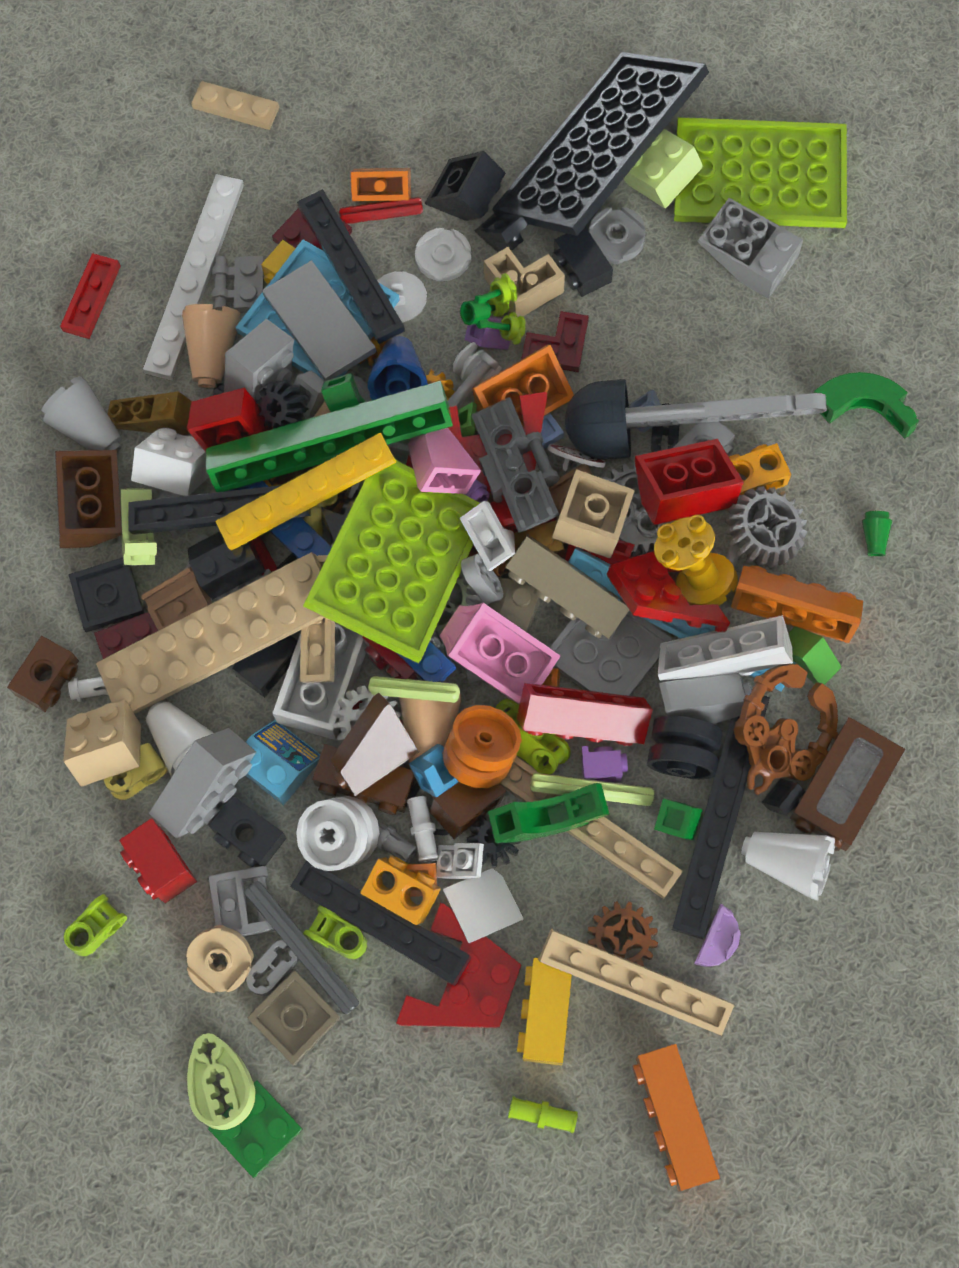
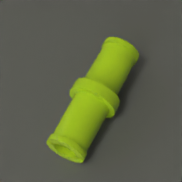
M512 1096L508 1118L535 1123L537 1128L544 1129V1126L569 1131L570 1133H574L578 1117V1111L549 1106V1102L543 1100L540 1104Z

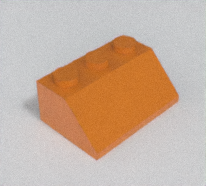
M549 344L472 388L474 402L477 404V412L510 397L522 426L523 420L519 396L547 392L544 416L566 404L574 396L556 355Z

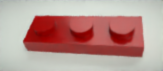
M94 253L91 254L60 325L63 332L90 339L121 267L118 260Z

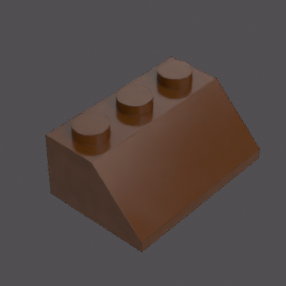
M117 450L55 451L60 548H90L121 536L122 525Z

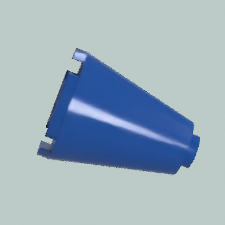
M395 336L386 341L367 382L371 400L428 384L412 342L403 336Z

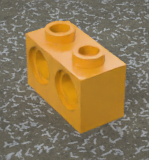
M777 443L770 446L766 444L759 445L752 449L750 453L742 456L739 454L729 456L737 472L746 477L743 480L744 483L740 495H744L749 489L756 490L762 486L767 491L769 488L775 487V489L788 485L791 472ZM761 464H769L774 469L765 470L761 467Z
M390 855L389 858H379L360 894L415 925L424 923L441 890L440 887L434 884L435 879L424 872L418 871L415 874L406 869L408 864L393 855ZM386 871L392 873L395 878V884L391 889L387 888L382 881L383 874ZM413 887L419 888L423 894V900L419 905L415 904L410 898V892Z

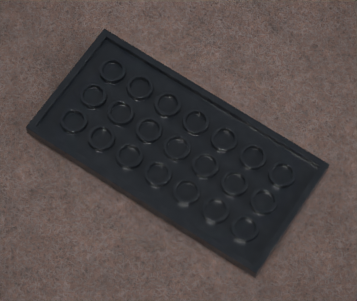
M621 52L493 206L494 214L522 216L528 225L578 236L709 74L706 64Z

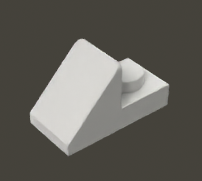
M483 501L460 517L487 570H493L515 554L514 533L502 527L489 502Z

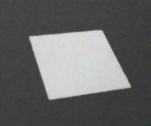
M493 868L482 872L481 877L468 878L443 889L468 943L524 920L503 876Z

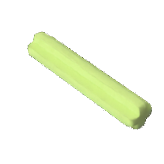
M373 676L370 678L368 690L373 695L380 693L382 696L455 703L459 700L460 688L454 683Z

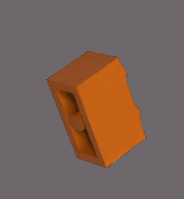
M411 168L353 169L351 171L352 201L409 200L411 198Z

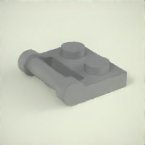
M266 866L209 876L215 926L224 925L239 932L243 937L275 931L258 910L259 922L249 923L246 895L244 893V882L250 880L253 882L260 881L267 889L265 878H268V871Z

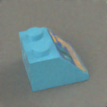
M274 720L247 739L246 743L256 751V754L250 761L252 767L245 776L284 806L317 766L321 754Z

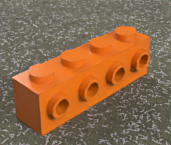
M670 1045L638 1055L636 1057L637 1064L632 1067L638 1085L644 1084L648 1097L644 1098L643 1102L648 1118L655 1117L659 1131L654 1132V1137L659 1152L665 1151L669 1161V1165L664 1166L670 1186L676 1185L678 1191H683L720 1179L677 1045Z

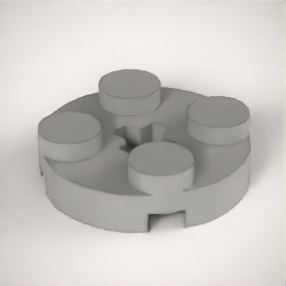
M612 207L603 209L594 216L589 230L606 259L613 264H621L636 257L643 249L646 236L642 218L635 211L624 207L621 210H612ZM614 231L618 233L619 231H622V238H612L611 232Z

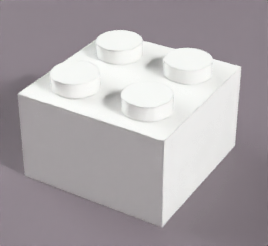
M158 428L135 447L131 481L188 496L209 478L206 471V452L193 436L187 437L177 434L175 430L170 428Z

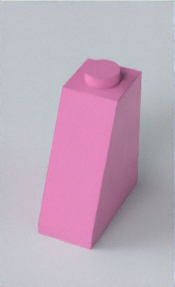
M449 428L413 437L408 444L417 487L421 492L467 494L481 472L480 468Z

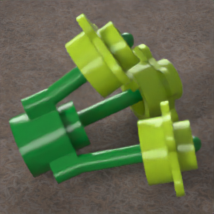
M504 273L501 275V278H495L490 284V291L488 293L476 295L474 300L464 301L460 307V316L466 325L476 324L478 329H499L503 339L507 341L512 340L514 345H518L526 329L524 316L518 317L515 312H511L503 317L501 323L487 320L491 314H494L493 316L502 317L504 313L509 311V302L517 300L516 285L509 275Z

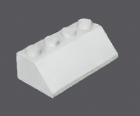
M782 615L729 627L726 632L712 631L661 643L658 665L659 680L665 682L734 673L747 676L759 670L793 663L792 645L784 617Z

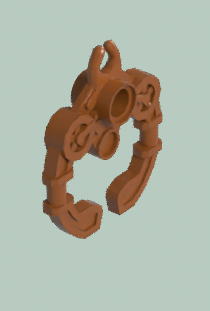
M798 664L775 666L764 672L761 676H756L753 680L755 685L750 695H746L743 699L741 715L735 724V738L740 744L747 746L751 768L747 775V788L750 790L754 789V778L756 775L760 774L763 778L762 785L754 789V793L757 795L766 791L773 779L782 777L799 781L810 779L815 773L816 767L826 757L828 753L827 748L832 739H836L838 736V732H836L838 723L836 699L833 691L823 683H815L807 695L811 706L820 712V724L817 729L821 732L817 742H810L807 750L795 748V740L799 730L795 720L780 718L769 729L766 719L760 716L761 711L765 707L761 700L766 691L773 692L775 686L779 683L788 688H802L804 686L808 672Z

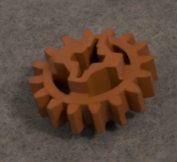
M616 901L612 911L606 906L602 907L603 917L593 916L592 920L597 927H588L587 933L594 935L595 938L588 940L587 944L605 950L601 942L603 940L610 944L614 950V955L625 958L626 952L632 948H640L641 951L638 954L627 958V960L644 966L642 958L651 960L653 957L648 948H657L658 942L651 939L652 936L658 933V929L649 928L648 925L653 921V917L649 916L644 919L642 917L643 907H640L635 912L632 910V902H628L625 909H622L618 901ZM621 917L620 922L614 926H604L609 920ZM632 919L640 925L643 933L635 930L632 925ZM624 924H626V935L631 940H626L622 950L619 951V938L614 935H619Z

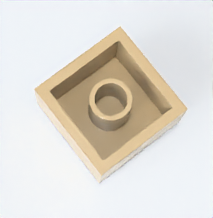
M576 469L552 538L611 558L619 540L635 490Z
M123 699L115 703H108L100 708L86 713H79L67 719L63 761L81 787L140 767L141 723L127 701Z

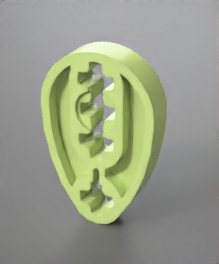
M210 1033L198 1037L194 1042L188 1064L187 1088L190 1107L197 1119L213 1129L226 1130L233 1128L243 1122L253 1108L255 1086L251 1075L239 1055L220 1038ZM209 1043L215 1046L211 1051V1059L204 1054L208 1050L207 1044ZM218 1073L225 1077L220 1080L221 1087L229 1092L224 1096L225 1102L233 1108L229 1111L228 1118L220 1115L225 1111L224 1105L215 1099L220 1095V1091L212 1083L216 1081Z

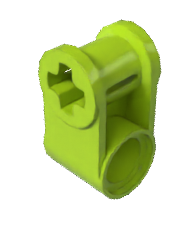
M105 894L94 899L85 911L65 930L64 942L78 956L92 954L127 920V916L124 913H119L108 902L109 898ZM102 912L109 917L108 920L102 915ZM87 932L89 938L86 944L79 947L75 946L77 935Z
M319 905L317 908L318 915L311 927L305 929L303 934L321 946L330 948L346 958L357 959L361 957L367 948V940L361 930L329 909ZM350 935L358 936L359 942L354 949H344L343 943L346 937Z

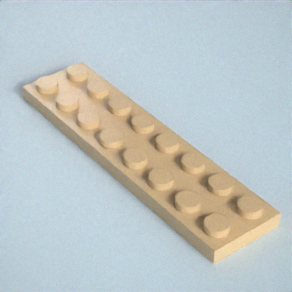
M311 552L97 662L96 665L111 703L125 699L134 714L325 618L303 607L321 570L316 554Z

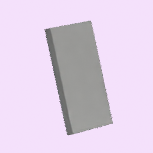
M312 260L262 290L263 296L325 381L334 379L376 353L374 344Z

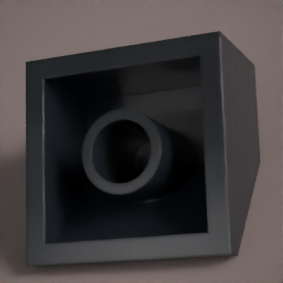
M485 151L451 158L445 165L425 204L465 221L480 219L488 212V205L501 188V181L506 173Z
M219 531L188 548L189 564L200 587L212 600L266 572L252 540L231 551Z

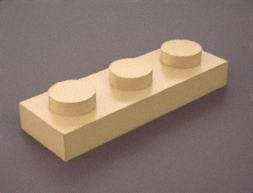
M201 81L191 103L193 109L270 130L279 110V103L276 101Z

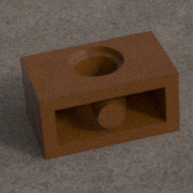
M41 635L7 688L15 696L46 712L49 706L53 707L60 699V689L66 680L70 681L76 675L79 660L71 651ZM52 671V675L48 680L40 681L41 675L44 672Z

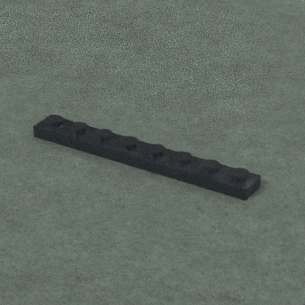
M763 696L761 700L765 707L761 711L760 716L764 718L770 699L767 696ZM740 716L730 719L716 776L713 780L672 926L673 931L702 940L705 936L747 783V775L751 768L747 746L740 744L735 738L734 728Z

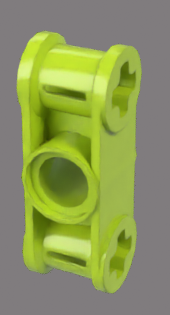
M503 699L496 705V708L503 712L510 708L506 714L513 718L519 727L522 739L517 756L531 765L538 773L551 775L557 770L558 764H564L570 758L571 749L562 738L550 733H543L540 736L531 735L522 729L517 720L519 705L510 699ZM556 746H559V748L555 752H553V749Z

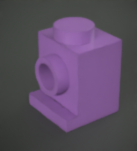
M582 746L583 779L621 782L623 772H628L626 753L621 754L620 750H613L612 747L608 746L598 747L594 749V752H589L588 746Z

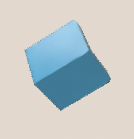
M440 744L435 745L409 763L421 789L434 797H438L459 782L450 775L445 767L442 755L444 747Z

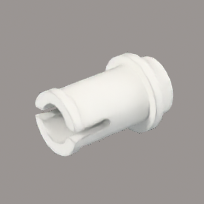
M77 677L74 678V681L68 682L71 700L77 699L78 702H81L82 698L108 695L101 677L78 680Z

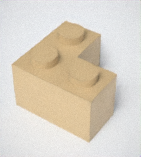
M509 247L484 260V279L489 285L495 278H501V275L504 273L508 274L515 283L517 300L509 302V312H515L518 317L529 314L564 293L565 275L549 254L525 268Z

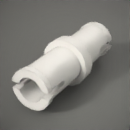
M417 796L407 800L413 826L410 828L411 836H415L419 863L436 861L439 858L433 834L436 828L435 823H431L427 797Z

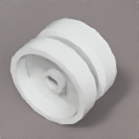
M351 796L331 798L312 804L306 808L300 817L296 831L298 847L304 859L315 868L325 871L341 870L368 859L377 847L380 834L378 820L371 807L361 799Z

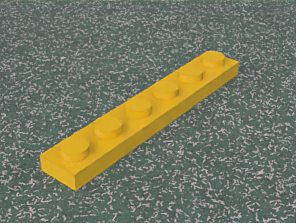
M380 432L215 522L227 547L232 551L396 463V460Z

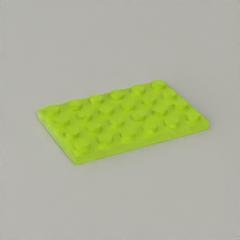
M678 117L676 136L694 146L703 168L674 198V221L711 223L728 198H731L778 226L846 227L847 124Z
M396 460V463L365 479L303 607L419 663L462 570L461 561L468 557L473 546V542L460 517L479 505L480 502L464 494L421 492L417 487L413 468Z

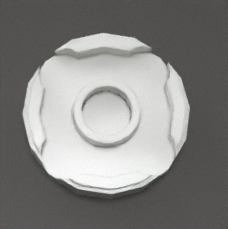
M435 228L426 232L418 240L415 250V262L420 272L427 278L436 281H450L460 277L468 269L471 262V246L467 238L459 231Z

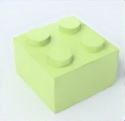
M663 129L635 166L624 177V181L633 189L666 208L703 168V165L693 145Z

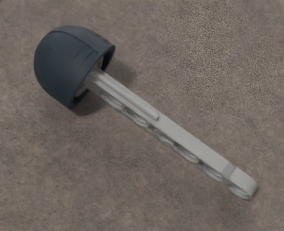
M625 379L598 381L584 386L572 397L565 413V428L572 444L589 457L596 459L631 457L630 428L818 414L827 410L826 395L822 393L797 394L795 396L784 395L629 408Z

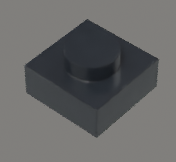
M780 778L763 799L762 804L770 811L787 816L790 811L796 808L799 799L806 791L799 783Z

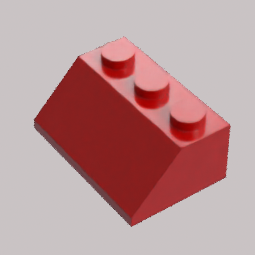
M718 439L635 456L634 460L641 503L653 525L730 508L733 504H737L744 483Z

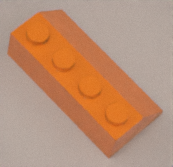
M743 565L730 608L766 619L783 615L786 625L796 626L809 632L850 643L861 622L863 600L856 599L855 595L848 592L836 593L826 590V587L821 584L798 582L796 578L787 574H780L779 576L771 574L760 566L751 565L748 567Z

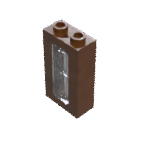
M849 717L789 819L795 821L794 826L803 833L811 835L813 832L817 835L835 837L834 850L840 851L842 849L847 851L894 771L905 748Z

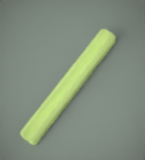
M533 773L530 779V790L533 792L563 795L593 783H601L606 801L651 806L654 800V790L650 787Z

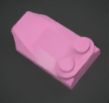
M484 603L471 606L459 605L439 635L444 643L448 657L517 704H520L524 683L542 685L560 658L558 653Z

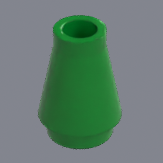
M865 512L862 526L868 556H886V547L893 521L889 519V512Z

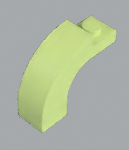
M120 488L121 542L124 565H155L157 543L154 540V534L133 535L129 532V502L152 500L151 488Z

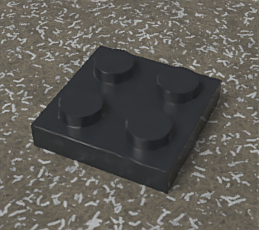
M123 557L68 574L82 626L86 633L144 614L131 565H124Z

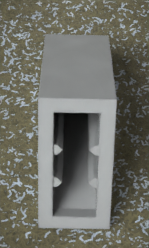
M739 673L659 683L668 716L696 718L712 724L740 716L744 703L743 699L746 695H750L752 691L750 682L744 683Z

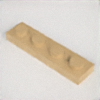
M328 555L317 556L321 568ZM326 617L301 630L300 682H334L335 622Z

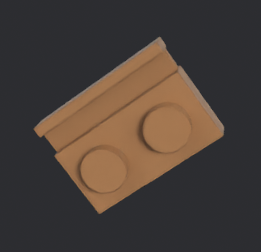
M191 567L141 595L142 600H145L148 606L147 610L158 631L213 603L211 598L200 587Z

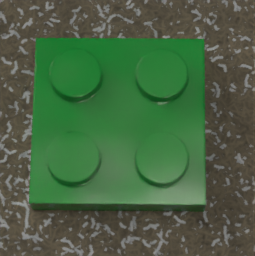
M258 1080L254 1082L255 1102L253 1108L243 1122L226 1130L208 1128L252 1178H255L303 1130ZM230 1106L222 1116L228 1118L229 1111L233 1108Z

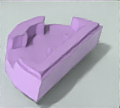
M722 904L719 905L694 962L696 965L704 967L720 965L730 959L738 948L741 935L738 922L734 918L732 911Z

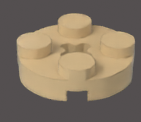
M216 925L199 933L189 945L186 954L188 975L196 986L206 992L233 991L247 978L254 957L253 951L247 940L239 932L224 925ZM211 954H224L227 966L222 964L217 967L214 966L212 962L215 958Z

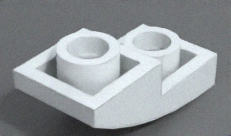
M455 843L454 845H439V858L436 866L437 878L468 879L481 877L484 844Z

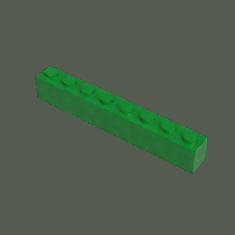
M437 381L206 448V471L215 491L225 492L322 464L380 432L388 445L451 427L453 423L449 403L442 382Z

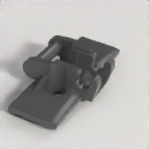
M510 397L472 414L487 452L486 456L479 458L481 469L487 477L494 501L496 503L502 502L501 495H504L518 532L526 531L559 516L548 488L555 485L560 478L557 471H554L542 445L543 437L541 433L533 432L526 435ZM501 435H512V439L508 444H497V440ZM530 450L540 470L537 473L535 470L528 472L524 463L523 454Z

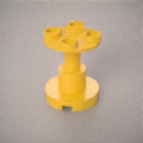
M694 515L664 524L658 529V538L654 546L655 556L658 562L665 568L683 571L677 575L676 585L681 589L690 605H722L727 600L726 595L729 594L731 589L733 592L735 591L738 584V575L731 561L724 555L710 553L715 542V533L711 525L701 515Z

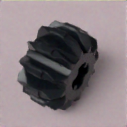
M291 380L272 381L267 384V388L259 391L262 399H259L256 404L261 407L262 411L257 416L265 417L264 426L275 429L306 420L303 413L309 410V408L303 403L307 396L300 395L301 386L292 385Z
M481 815L478 819L482 827L471 824L470 831L475 835L467 837V843L484 844L482 865L486 863L488 857L491 858L493 868L497 867V858L501 857L504 864H509L510 859L507 852L517 856L519 850L514 844H519L521 841L500 843L497 846L493 842L487 844L486 842H489L488 835L493 834L490 821L487 822L486 818Z

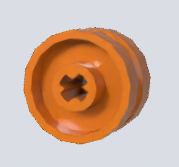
M485 705L465 708L456 716L442 752L444 765L450 775L462 784L473 788H490L499 785L507 777L519 751L522 741L520 729L513 718L500 709Z

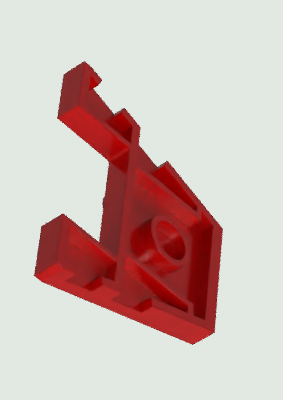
M547 392L519 396L523 429L526 435L533 432L541 433ZM457 406L450 407L453 426L448 428L480 468L481 472L476 480L486 485V491L491 493L487 477L483 474L479 458L487 455L480 435L462 437ZM501 435L497 440V444H508L512 439V435ZM530 450L523 454L528 472L535 470L536 460Z
M654 551L610 565L607 576L633 616L670 623L673 618L686 620L691 627L701 628L702 624L715 626L714 629L717 632L727 631L730 621L718 604L690 605L682 594L681 589L668 574V572L683 571L665 568L658 562Z
M440 903L431 932L461 942L460 950L469 954L472 958L456 985L453 986L447 983L439 1006L406 995L396 1024L400 1026L500 1028L522 965L486 936L468 943L453 910L447 905Z

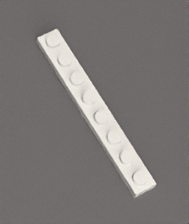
M218 174L215 175L143 368L145 374L168 380L173 379L186 344L182 320L183 309L187 305L200 304L212 273V267L215 265V258L220 252L244 186L243 180Z

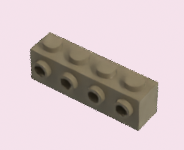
M527 534L505 567L510 570L508 573L510 578L521 585H524L525 582L536 588L533 592L536 596L547 603L551 599L561 606L559 611L573 621L577 617L587 624L585 629L599 639L602 635L609 639L629 611V608L620 597L529 534Z

